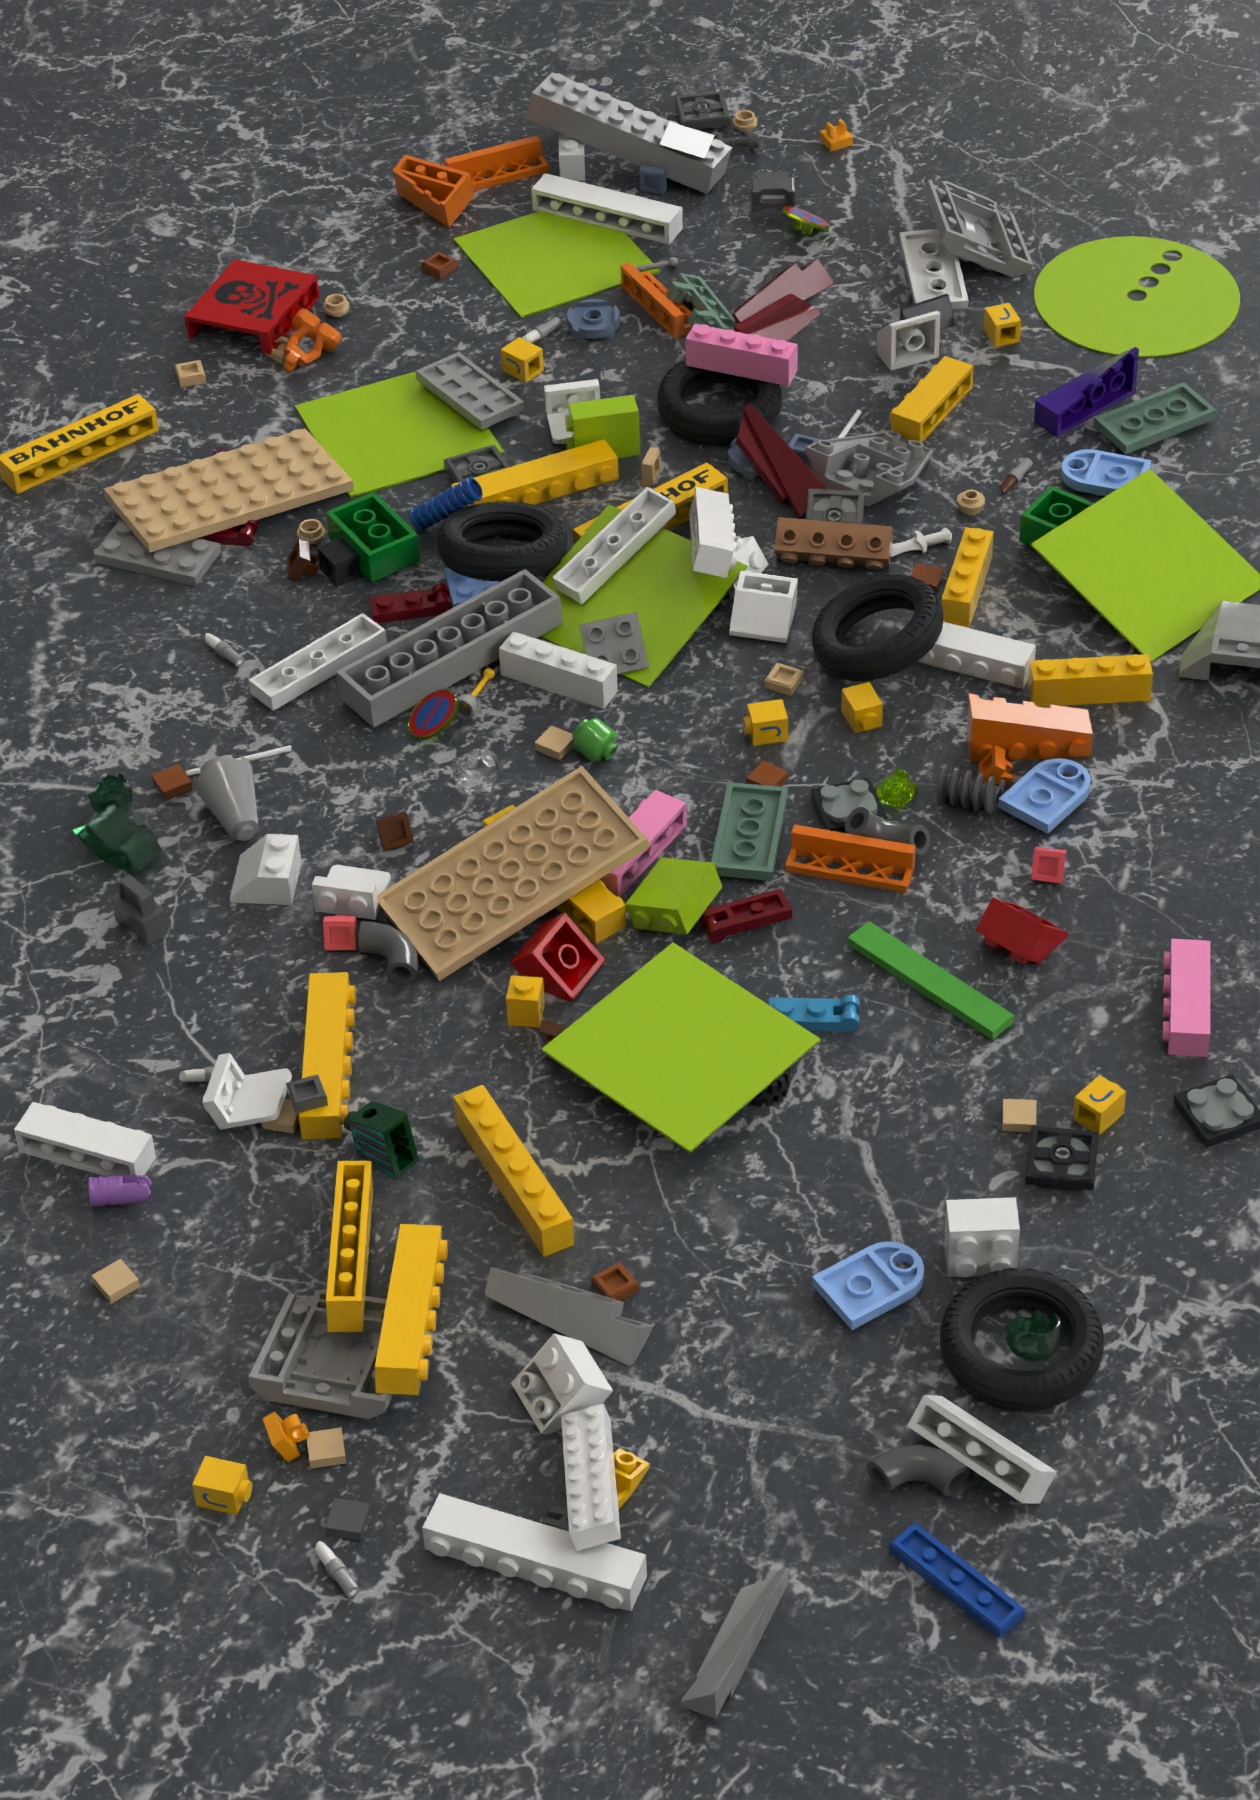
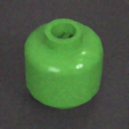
M598 718L584 719L576 727L572 738H574V748L593 763H597L603 758L609 760L618 748L615 745L617 733Z

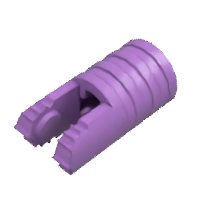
M145 1174L89 1177L91 1207L115 1206L149 1200L151 1180Z

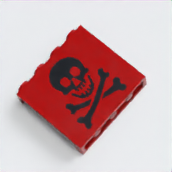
M234 259L184 316L188 338L192 339L198 334L204 324L259 335L262 353L271 355L272 350H276L281 344L280 341H274L281 336L287 337L294 329L292 320L298 311L302 308L309 311L320 298L317 275Z

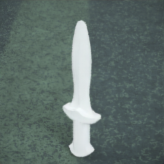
M943 528L940 532L923 536L921 532L916 530L914 531L915 537L892 544L891 557L913 550H921L922 554L926 555L928 546L940 543L950 544L952 533L948 528Z

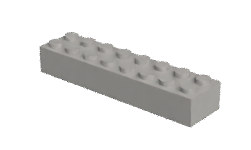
M552 72L531 94L526 119L638 166L645 165L666 169L667 178L707 194L726 173L732 150L731 146L724 144L721 140L713 139L704 159L659 145L669 122L678 124L677 122L663 119L651 111H644L629 102L615 99L608 93L591 89L584 83H577L567 79L562 74Z
M524 569L336 671L340 699L374 728L420 703L429 694L443 690L499 659V647L513 631L537 638L563 624L560 596Z

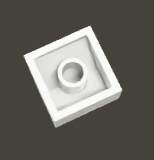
M934 311L891 323L877 331V354L890 371L939 357L940 312Z
M267 834L243 852L239 858L230 902L292 905L302 862L298 835Z

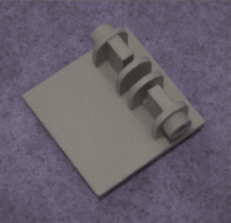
M637 612L580 624L586 655L616 664L617 675L649 668Z

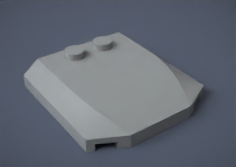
M932 180L926 182L923 190L947 252L957 255L963 261L975 262L986 270L992 269L1010 277L1029 273L1034 265L1014 214L1008 212L1007 215L1002 214L997 209V203L993 200L948 181H941L939 185H934Z
M327 1289L315 1290L314 1297L296 1299V1293L288 1294L248 1376L249 1387L265 1400L364 1419H371L385 1413L393 1394L376 1393L375 1362L387 1300L369 1296L365 1297L363 1332H328L326 1314Z

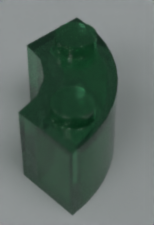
M113 804L97 808L73 829L80 840L99 858L118 869L128 872H138L163 851L156 835L146 825H138L128 820Z

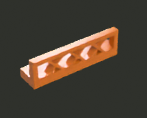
M538 135L444 159L445 166L470 173L473 191L550 172L549 164L542 156L541 139ZM534 163H538V164H539V165H536V166H529V165L534 164Z
M630 262L621 265V288L675 339L689 334L692 327L689 324L684 325V322H688L691 311L682 302L678 303L675 300H670L666 296L668 289L650 272L640 273Z
M794 824L791 832V850L785 864V872L907 893L915 869L916 845ZM797 856L812 860V862L807 864L796 863L795 861ZM834 862L841 864L843 867L830 869L826 865ZM868 868L873 872L864 875L859 874L856 870ZM897 873L904 875L902 881L889 879L887 875Z

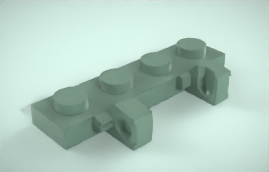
M679 273L676 281H671L666 296L678 303L686 300L693 304L694 309L688 319L691 327L694 324H704L714 328L734 331V326L738 324L737 321L700 276Z

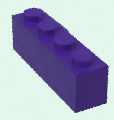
M1133 347L1036 399L1034 423L1058 437L1135 394L1139 349Z

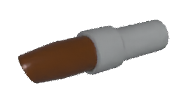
M1024 458L1016 468L1012 469L999 486L1003 495L1023 479V475L1032 467L1033 462L1029 458Z

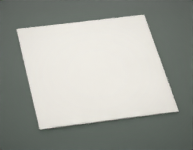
M669 122L659 145L705 159L715 135Z

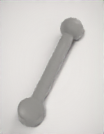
M671 257L668 261L636 266L635 268L638 271L664 266L676 267L678 260L675 257Z

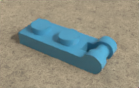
M845 995L841 999L769 997V1005L808 1031H854L859 1027V1015L857 1012L859 1011L860 1001L855 995Z

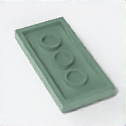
M1183 382L1094 417V427L1126 455L1216 419L1217 410Z
M727 783L711 862L715 864L718 876L772 881L788 800V787Z

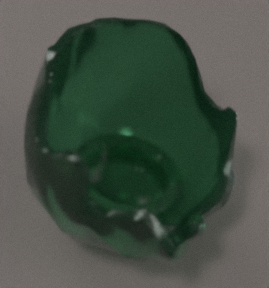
M107 774V776L102 777L101 782H96V791L88 793V799L93 810L105 818H117L127 813L132 807L133 789L122 774H118V776Z
M1036 1310L1033 1312L1032 1317L1025 1318V1316L1020 1317L1017 1315L1013 1320H1008L1007 1325H1005V1340L1008 1349L1018 1358L1026 1361L1035 1362L1050 1358L1059 1346L1060 1318L1054 1314L1051 1319H1048L1041 1311Z

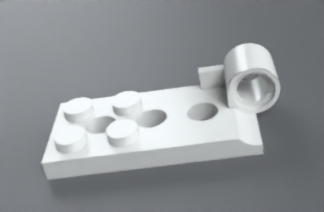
M938 229L900 232L901 250L914 304L948 294L952 309L968 308L969 300L959 258L957 255L946 251ZM935 268L939 271L933 272L929 271L928 269ZM938 286L941 287L942 290H935L933 289V287Z

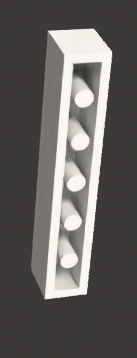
M546 173L531 189L533 211H543L623 231L628 235L668 245L671 244L683 229L682 207Z
M695 487L689 510L693 571L727 578L729 569L734 570L738 556L736 552L737 543L735 542L736 533H734L735 523H733L734 514H732L733 505L729 504V495L726 493Z
M439 1493L422 1527L425 1549L437 1556H449L459 1559L474 1567L482 1566L498 1571L507 1577L522 1578L540 1587H551L568 1592L576 1598H588L601 1602L613 1609L621 1608L632 1611L647 1578L646 1554L609 1543L576 1551L568 1531Z

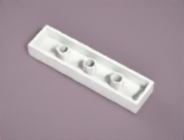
M646 487L552 577L555 589L582 605L676 514L674 501Z
M362 613L249 679L250 694L274 711L332 677L339 669L387 644L386 630Z
M603 1403L562 1415L569 1535L576 1551L621 1539L611 1420Z

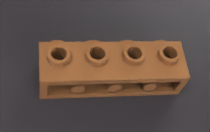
M778 517L774 551L776 558L785 563H797V560L809 561L810 564L816 566L836 563L837 566L842 568H853L854 565L865 566L869 570L879 571L883 568H890L893 530L891 526Z

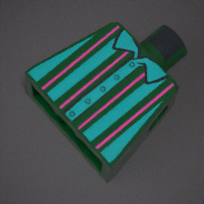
M373 1101L369 1102L358 1112L351 1111L346 1115L343 1123L344 1128L352 1132L357 1153L365 1160L372 1161L375 1167L393 1179L397 1180L419 1161L407 1113Z

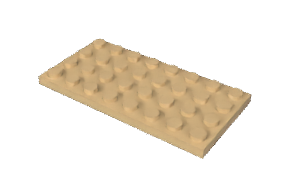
M304 428L293 430L291 433L281 436L269 437L264 441L254 444H246L241 448L231 451L219 452L211 457L196 459L184 465L169 467L164 471L154 474L142 475L134 480L116 483L114 486L104 488V496L148 552L151 553L245 524L248 520H258L354 489L353 480Z
M580 766L378 894V905L396 929L408 936L415 946L418 956L438 981H441L650 847L645 835L584 767Z

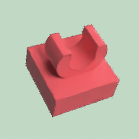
M1035 847L1031 880L1062 884L1067 851Z
M324 916V949L356 950V916Z

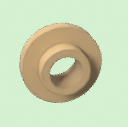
M750 110L738 111L733 118V127L741 132L751 131L757 126V118Z
M332 294L325 299L323 309L326 314L332 317H341L349 311L350 306L344 295Z
M966 490L958 495L957 505L962 513L975 515L980 513L984 507L985 497L976 490Z
M316 519L304 520L300 523L297 530L298 539L309 542L310 545L316 544L324 539L325 528Z

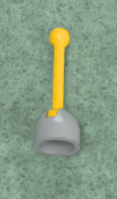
M487 668L484 670V677L471 694H461L456 698L453 712L457 717L464 720L473 717L478 708L476 696L487 681L494 678L495 672L493 669Z

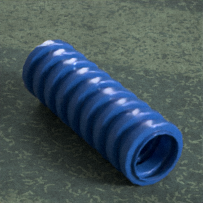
M468 477L465 481L459 482L458 485L452 486L451 489L448 488L430 500H426L423 504L413 507L409 511L411 523L417 530L424 531L427 527H432L455 511L472 505L475 501H480L483 497L480 484L474 478Z

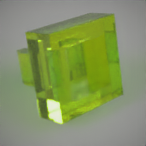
M896 768L895 773L890 774L875 788L879 800L900 810L918 794V784L908 780V772Z

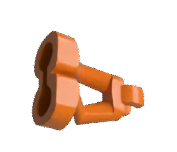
M303 308L298 311L292 320V326L296 332L289 337L284 348V354L287 357L283 368L288 372H292L297 365L304 367L320 358L322 350L333 352L342 340L341 334L325 322L321 324V320L317 316ZM304 337L313 340L312 351L304 353L301 349L297 348L299 341Z

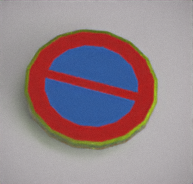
M784 206L782 208V212L785 215L794 219L793 229L801 230L802 224H804L801 231L802 234L810 235L813 227L821 230H829L830 224L827 221L807 211L791 206Z
M439 689L429 693L420 700L409 717L408 729L411 735L419 740H428L447 729L458 711L459 700L456 694L448 689Z

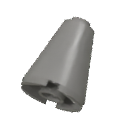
M232 755L216 757L200 767L201 773L197 778L194 776L193 785L195 791L232 839L240 841L249 840L259 828L252 766L249 760L240 756L242 760L233 759Z

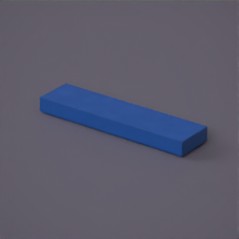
M916 1522L889 1543V1551L999 1639L1025 1617L1026 1609Z

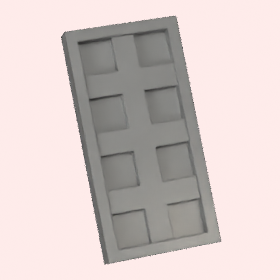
M460 352L416 370L417 381L480 430L524 411L523 400Z
M119 520L94 552L95 563L197 586L221 553L220 543L196 538L149 553L126 523Z

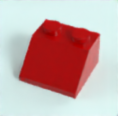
M992 897L975 930L985 936L984 943L998 950L1002 946L1011 951L1008 956L1022 964H1026L1028 960L1040 963L1066 939L1069 933L1018 904Z
M563 913L544 922L510 963L521 976L543 978L544 992L570 1002L574 1000L606 959L567 914Z

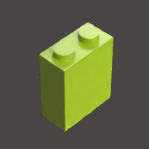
M634 395L569 403V415H565L566 431L570 432V437H566L567 450L605 439L618 458L640 455L639 410Z
M661 857L625 905L634 929L687 935L721 890L722 884L714 862Z

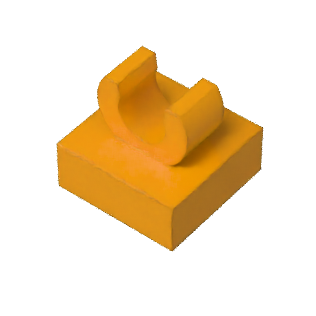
M838 119V126L834 127L828 122L825 129L819 131V140L830 152L853 145V136L847 131V125L842 119Z
M274 1411L262 1418L272 1446L282 1457L289 1462L300 1456L296 1442L307 1439L310 1434L306 1424L300 1423L298 1415H290L283 1421Z

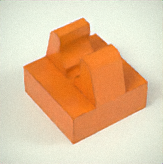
M996 745L978 764L979 773H983V783H987L990 776H994L995 784L999 785L1002 779H1004L1006 787L1014 778L1013 775L1008 774L1012 770L1013 764L1006 760L1005 750Z

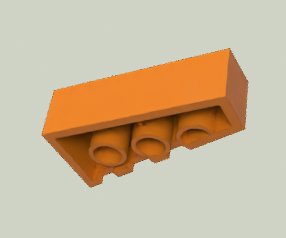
M968 694L966 739L970 763L981 762L995 745L1005 750L1007 761L1091 756L1093 732L1087 709L1049 705L1048 708L1037 707L1034 702L1023 701L1021 705L1006 703L1005 698L993 697L991 701L980 699L979 695Z

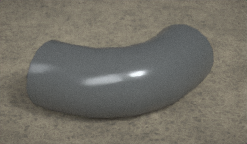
M864 807L853 810L845 821V830L848 834L916 845L915 856L924 855L930 847L929 831L921 824L911 825L892 822L877 816Z
M362 921L359 929L360 953H371L384 957L387 961L386 975L391 981L402 985L414 982L419 968L418 953L408 936L390 925Z
M920 1444L893 1448L876 1456L867 1463V1471L870 1478L880 1490L886 1493L891 1492L906 1482L921 1481L936 1487L945 1496H951L963 1487L970 1474L969 1467L942 1449Z

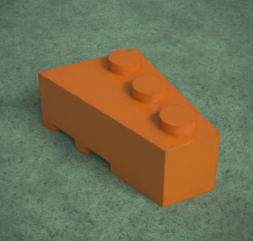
M404 155L392 170L397 193L448 228L452 226L474 197L470 173L409 155Z

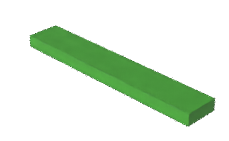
M868 921L848 937V946L993 1040L1014 1023V1014L872 922Z

